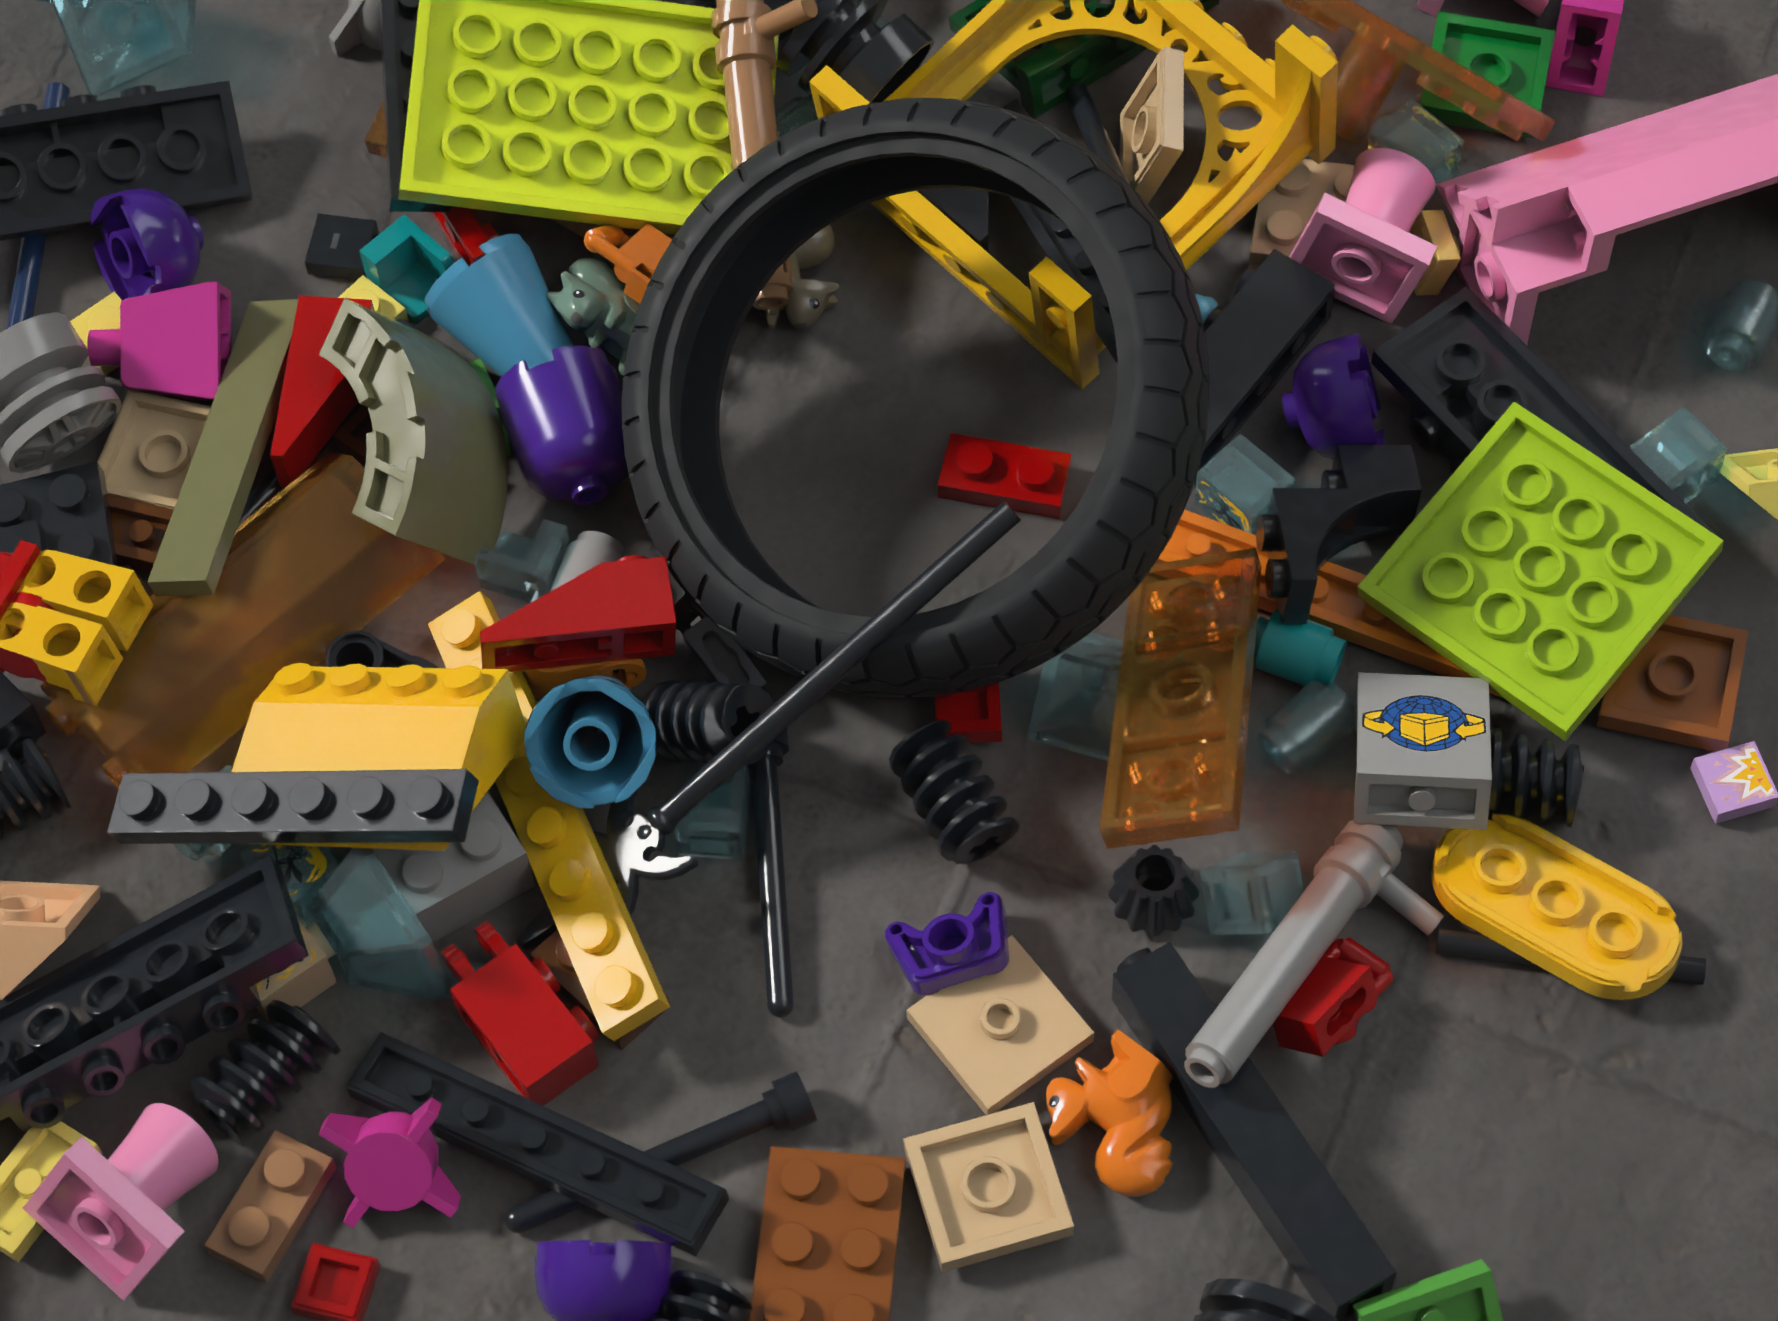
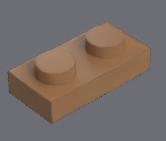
M274 1130L204 1246L209 1255L268 1283L337 1167L333 1158Z

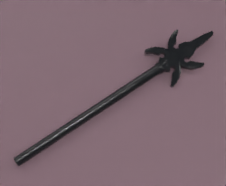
M1005 501L990 512L661 805L651 808L649 815L634 814L637 790L629 798L618 803H611L607 817V834L594 830L593 833L615 883H620L619 892L630 917L635 909L639 893V877L649 880H669L682 876L698 866V861L691 856L671 858L658 855L649 862L652 852L657 850L663 852L665 835L673 833L675 826L1018 524L1021 521L1020 517ZM633 815L632 824L626 827L627 820ZM548 905L532 919L517 938V943L520 946L529 949L558 929Z

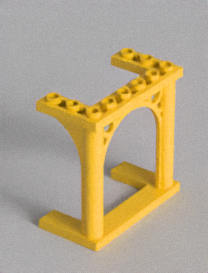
M992 0L884 100L945 98L967 101L1013 58L1041 43L1067 36L1084 34L1113 36L1135 42L1156 53H1159L1160 50L1162 51L1164 47L1173 48L1177 46L1184 51V78L1190 84L1201 106L1206 130L1203 159L1195 179L1182 199L1160 220L1187 271L1303 159L1309 156L1317 164H1320L1335 150L1338 61L1335 53L1326 42L1317 36L1307 37L1293 24L1275 40V61L1269 58L1262 60L1248 48L1244 37L1236 28L1225 22L1221 25L1204 12L1203 5L1199 0H1115V6L1107 16L1101 18L1093 17L1087 12L1084 0H1070V9L1073 16L1068 20H1060L1053 17L1055 14L1065 11L1063 2L1066 0ZM1128 6L1135 11L1139 19L1143 18L1146 21L1138 25L1129 22L1125 18ZM827 65L809 81L818 119L852 107L870 104L868 100ZM1217 79L1222 88L1230 91L1223 95H1217L1208 85L1211 81ZM1239 106L1249 107L1262 117L1256 126L1246 130L1226 128L1219 122L1218 118L1224 111ZM1223 145L1234 148L1233 154L1228 161H1224L1218 154L1219 148ZM1236 148H1246V149L1243 150L1241 153H1239V151H1238ZM1216 175V177L1211 182H1209L1211 176ZM918 191L896 194L871 203L1082 390L1100 374L1098 355L1106 346L1095 331L1092 295L1047 256L1029 272L1030 290Z

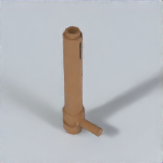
M716 0L717 8L712 12L713 34L720 41L715 45L717 71L724 77L733 170L757 151L778 139L771 70L776 66L774 37L816 17L818 8L815 0H793L773 11L764 3V0ZM790 257L778 268L759 293L752 305L754 308L771 310L788 304V295L793 292Z

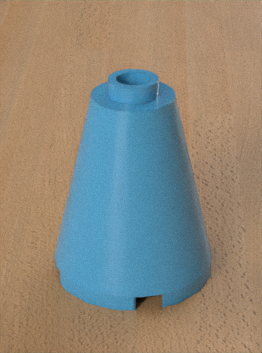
M505 234L480 245L479 247L485 253V256L470 266L463 257L460 258L435 281L425 296L424 302L429 307L426 310L430 314L431 319L501 377L521 361H526L528 369H531L539 364L553 361V349L573 346L559 312L546 297L549 289L530 246L524 242L519 234Z
M607 675L573 679L551 689L534 707L524 733L526 755L535 781L554 799L577 808H594V805L618 803L629 798L646 781L654 764L657 751L656 729L648 709L623 682Z

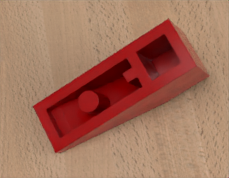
M302 295L298 297L270 453L279 484L282 487H293L359 402L353 388L340 370L319 355L344 298ZM346 298L375 311L372 300Z
M629 555L617 561L600 563L480 631L482 669H508L509 672L675 655L676 618L666 556L647 558L642 555Z

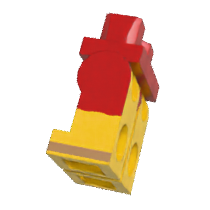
M20 540L13 553L0 551V672L4 673L7 671L22 678L33 677L68 689L74 699L97 706L123 660L119 650L126 652L129 650L154 605L134 570L54 550L41 551L37 544Z

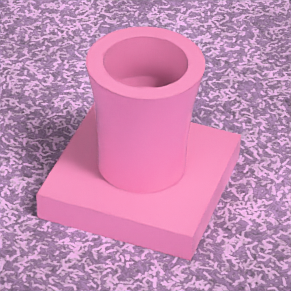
M1372 148L1362 152L1355 161L1346 202L1325 193L1289 257L1334 283V298L1392 325L1430 265L1437 248L1436 245L1409 233L1417 216L1435 192V180L1431 172L1420 161L1398 150Z
M154 1103L144 1109L127 1137L108 1160L81 1136L63 1154L22 1209L124 1301L185 1232L165 1211L184 1194L217 1171L219 1164L218 1154L210 1137L194 1119L173 1106Z

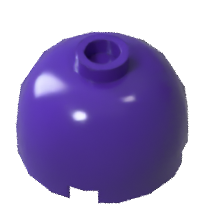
M145 188L124 190L104 196L95 202L91 213V225L102 222L103 240L93 243L102 276L112 293L115 292L124 300L129 297L192 285L200 264V250L204 246V237L198 221L193 216H188L186 210L167 194Z
M1360 333L1335 338L1315 346L1302 357L1293 372V392L1282 394L1283 408L1289 430L1301 428L1308 445L1326 458L1334 459L1338 444L1385 445L1384 429L1375 432L1372 420L1377 418V410H1381L1370 358L1366 346H1361L1362 336Z
M591 1240L538 1242L537 1257H535L534 1265L537 1294L545 1311L555 1321H649L660 1313L661 1299L665 1294H670L671 1291L670 1278L672 1273H674L672 1244L615 1240V1243H591Z

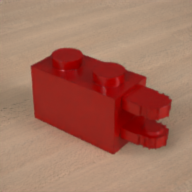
M486 920L473 930L480 947L492 958L490 962L475 971L463 951L458 949L453 943L439 953L452 975L458 981V984L450 988V992L459 1017L520 1096L544 1106L599 1067L593 1044L594 1041L599 1039V1034L588 1016L579 1006L576 1005L568 1010L555 994L561 990V987L546 963L540 957L530 962L517 944L509 947L491 923Z

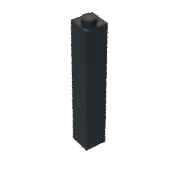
M1171 942L1153 952L1149 948L1140 949L1125 958L1117 967V972L1113 974V1003L1144 1049L1157 1057L1173 1076L1170 1083L1171 1089L1316 1305L1327 1311L1338 1321H1347L1355 1316L1353 1304L1392 1291L1397 1273L1250 1057L1248 1056L1228 1083L1219 1084L1215 1088H1208L1198 1084L1186 1072L1184 1067L1185 1060L1187 1059L1185 1055L1186 1048L1216 1008Z

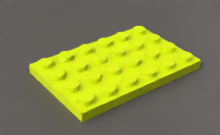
M419 0L398 199L597 225L610 224L621 228L640 230L649 223L662 233L676 234L700 202L721 180L733 171L724 77L717 71L715 45L720 39L713 34L712 12L715 9L655 0ZM779 35L774 37L776 61ZM777 66L771 70L773 95L775 94Z

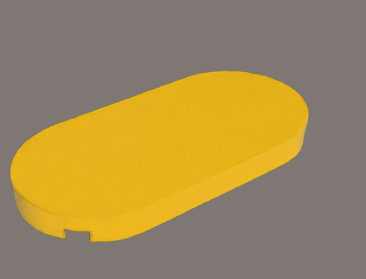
M1492 814L1491 820L1487 822V830L1449 828L1439 840L1434 854L1431 877L1433 889L1443 907L1463 924L1567 983L1597 997L1627 1000L1639 998L1656 991L1674 973L1683 945L1682 933L1680 932L1679 934V928L1675 923L1676 914L1666 899L1645 884L1538 825L1509 814Z

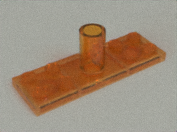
M1353 0L1280 1L1336 33L1341 25L1355 32L1338 61L1336 134L1356 145L1360 143L1406 63L1421 72L1415 83L1442 99L1452 102L1462 108V111L1516 141L1519 140L1524 131L1544 142L1556 120Z
M1256 548L1154 564L1143 581L1128 598L1100 823V832L1107 849L1239 831L1262 569Z

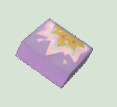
M1755 741L1693 759L1690 769L1715 824L1776 807L1778 792Z

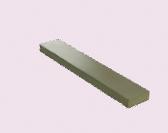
M298 299L249 301L148 579V584L155 596L214 595L278 413Z

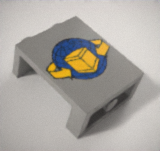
M1358 672L1355 709L1357 767L1353 823L1487 830L1492 784L1489 683L1480 678Z

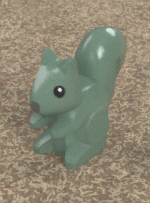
M579 258L571 264L568 272L564 271L561 273L563 290L560 292H547L546 297L570 327L584 332L591 347L597 348L602 346L606 351L619 359V372L624 375L631 332L640 304L623 293L625 284L616 277L614 269L598 258Z

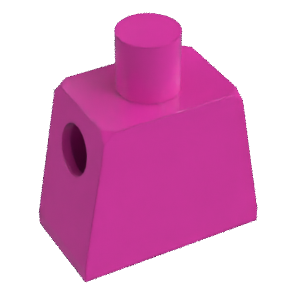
M1562 0L1545 87L1604 96L1624 0ZM1578 27H1589L1595 30L1596 38L1594 45L1585 47L1574 42L1576 29Z
M205 282L122 300L120 304V329H94L88 333L87 351L91 366H121L122 386L130 390L173 399L212 404L232 351L231 291L218 282Z

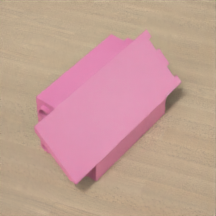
M1778 74L1435 184L1460 231L1458 242L1461 260L1455 269L1464 286H1468L1527 345L1539 292L1607 271L1616 235L1778 183Z

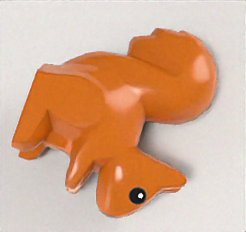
M1116 1030L1111 1036V1045L1115 1057L1106 1068L1100 1070L1081 1057L1076 1059L1075 1065L1078 1068L1077 1072L1084 1082L1083 1086L1064 1077L1055 1078L1050 1081L1046 1090L1047 1108L1052 1119L1049 1135L1052 1138V1144L1059 1146L1088 1121H1092L1107 1132L1096 1152L1095 1168L1100 1180L1114 1192L1129 1197H1139L1156 1191L1165 1182L1164 1178L1168 1175L1173 1165L1169 1158L1172 1144L1160 1136L1169 1120L1172 1109L1170 1083L1173 1076L1157 1057L1120 1030Z

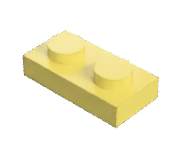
M62 1121L49 1128L39 1129L31 1127L0 1166V1251L18 1263L44 1230L22 1208L56 1163L81 1136L102 1154L95 1142Z

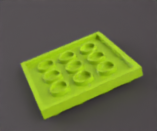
M1513 402L1357 586L1358 597L1472 677L1480 678L1489 683V689L1566 742L1719 556L1723 549L1724 540L1536 415Z

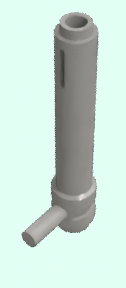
M1352 820L1344 826L1335 838L1334 846H1330L1314 866V879L1187 1046L1185 1054L1187 1059L1185 1060L1184 1067L1194 1081L1204 1087L1215 1088L1219 1084L1228 1083L1234 1077L1357 909L1365 908L1375 895L1379 896L1427 936L1440 923L1444 915L1392 874L1400 862V850L1403 846L1401 833L1395 825L1353 823Z

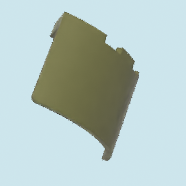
M344 298L319 355L331 362L345 376L353 388L359 404L368 407L372 421L373 432L366 434L367 450L363 481L352 514L402 539L478 567H486L495 550L503 523L508 485V463L504 431L489 390L467 360L450 346L430 335Z

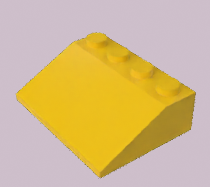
M295 663L284 666L275 674L274 679L253 703L231 772L468 769L479 780L472 809L473 812L524 742L526 723L508 669H479L473 665L457 668H422L414 664L399 668L366 667L362 664H349L343 667L310 666L306 663ZM450 842L241 844L444 851Z

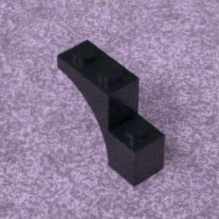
M1338 444L1332 470L1323 471L1320 488H1273L1267 514H1259L1257 518L1256 544L1259 552H1267L1268 561L1265 571L1266 594L1268 598H1276L1281 624H1307L1318 580L1317 573L1329 559L1351 545L1364 540L1402 534L1412 523L1417 511L1422 486L1411 445Z

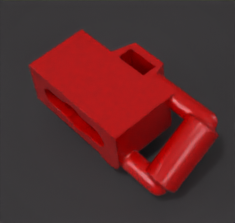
M1351 937L1335 939L1273 1022L1279 1047L1323 1057L1334 1045L1342 1044L1352 1039L1357 1033L1356 1025L1359 1019L1365 1013H1370L1375 1008L1379 995L1393 982L1394 976L1390 971L1391 965Z

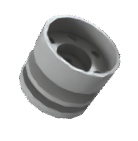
M52 312L37 315L0 332V447H2L0 453L10 472L24 473L33 471L61 460L100 435L116 419L122 409L121 400L114 389L105 386V375L101 369L90 365L82 367L88 357L87 347L65 314Z

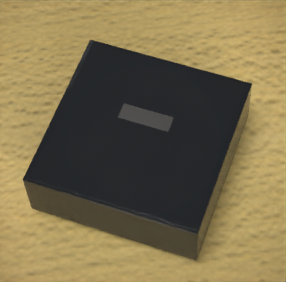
M318 213L305 259L307 273L309 275L358 280L362 275L366 277L359 250L378 236L379 230L376 220Z

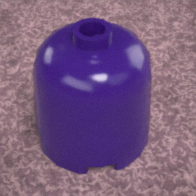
M588 346L559 347L552 350L553 361L539 364L531 369H528L526 361H521L514 365L500 378L495 388V394L518 464L528 486L547 500L573 502L577 505H590L604 499L609 491L624 480L629 473L622 432V391L616 369L608 363L605 352L602 349Z

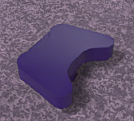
M993 892L982 894L967 917L953 913L944 914L929 922L924 931L917 930L903 922H893L885 931L889 950L913 991L919 995H932L941 989L981 976L997 974L1003 971L1009 963L1006 910L1000 895Z

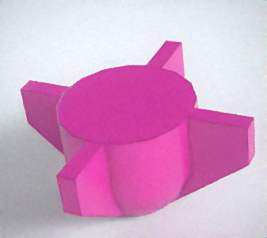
M430 1098L412 1114L391 1111L372 1118L330 1113L322 1124L319 1135L347 1152L344 1161V1178L351 1192L355 1195L343 1223L354 1228L369 1207L380 1211L398 1212L415 1206L421 1200L450 1218L458 1209L461 1195L438 1165L439 1149L429 1129L438 1117L442 1103L434 1098Z

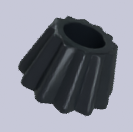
M1152 845L1148 850L1139 848L1114 871L1113 879L1115 884L1109 890L1108 896L1116 904L1114 910L1115 917L1127 920L1131 931L1137 932L1145 929L1152 936L1156 937L1164 929L1178 931L1182 919L1194 916L1193 902L1198 898L1200 892L1192 880L1193 871L1181 857L1174 854L1171 848L1160 849L1157 845ZM1150 888H1156V889H1159V890H1161V891H1151V890H1148V889H1150Z

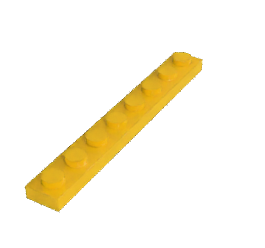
M481 591L428 623L446 668L473 665L482 669L480 631L498 622L500 619L492 601ZM523 671L509 672L527 726L530 714L537 703ZM524 740L495 780V783L520 842L527 852L531 868L601 1032L615 1041L670 1008V1005L583 808H577L554 799L535 781L530 770Z

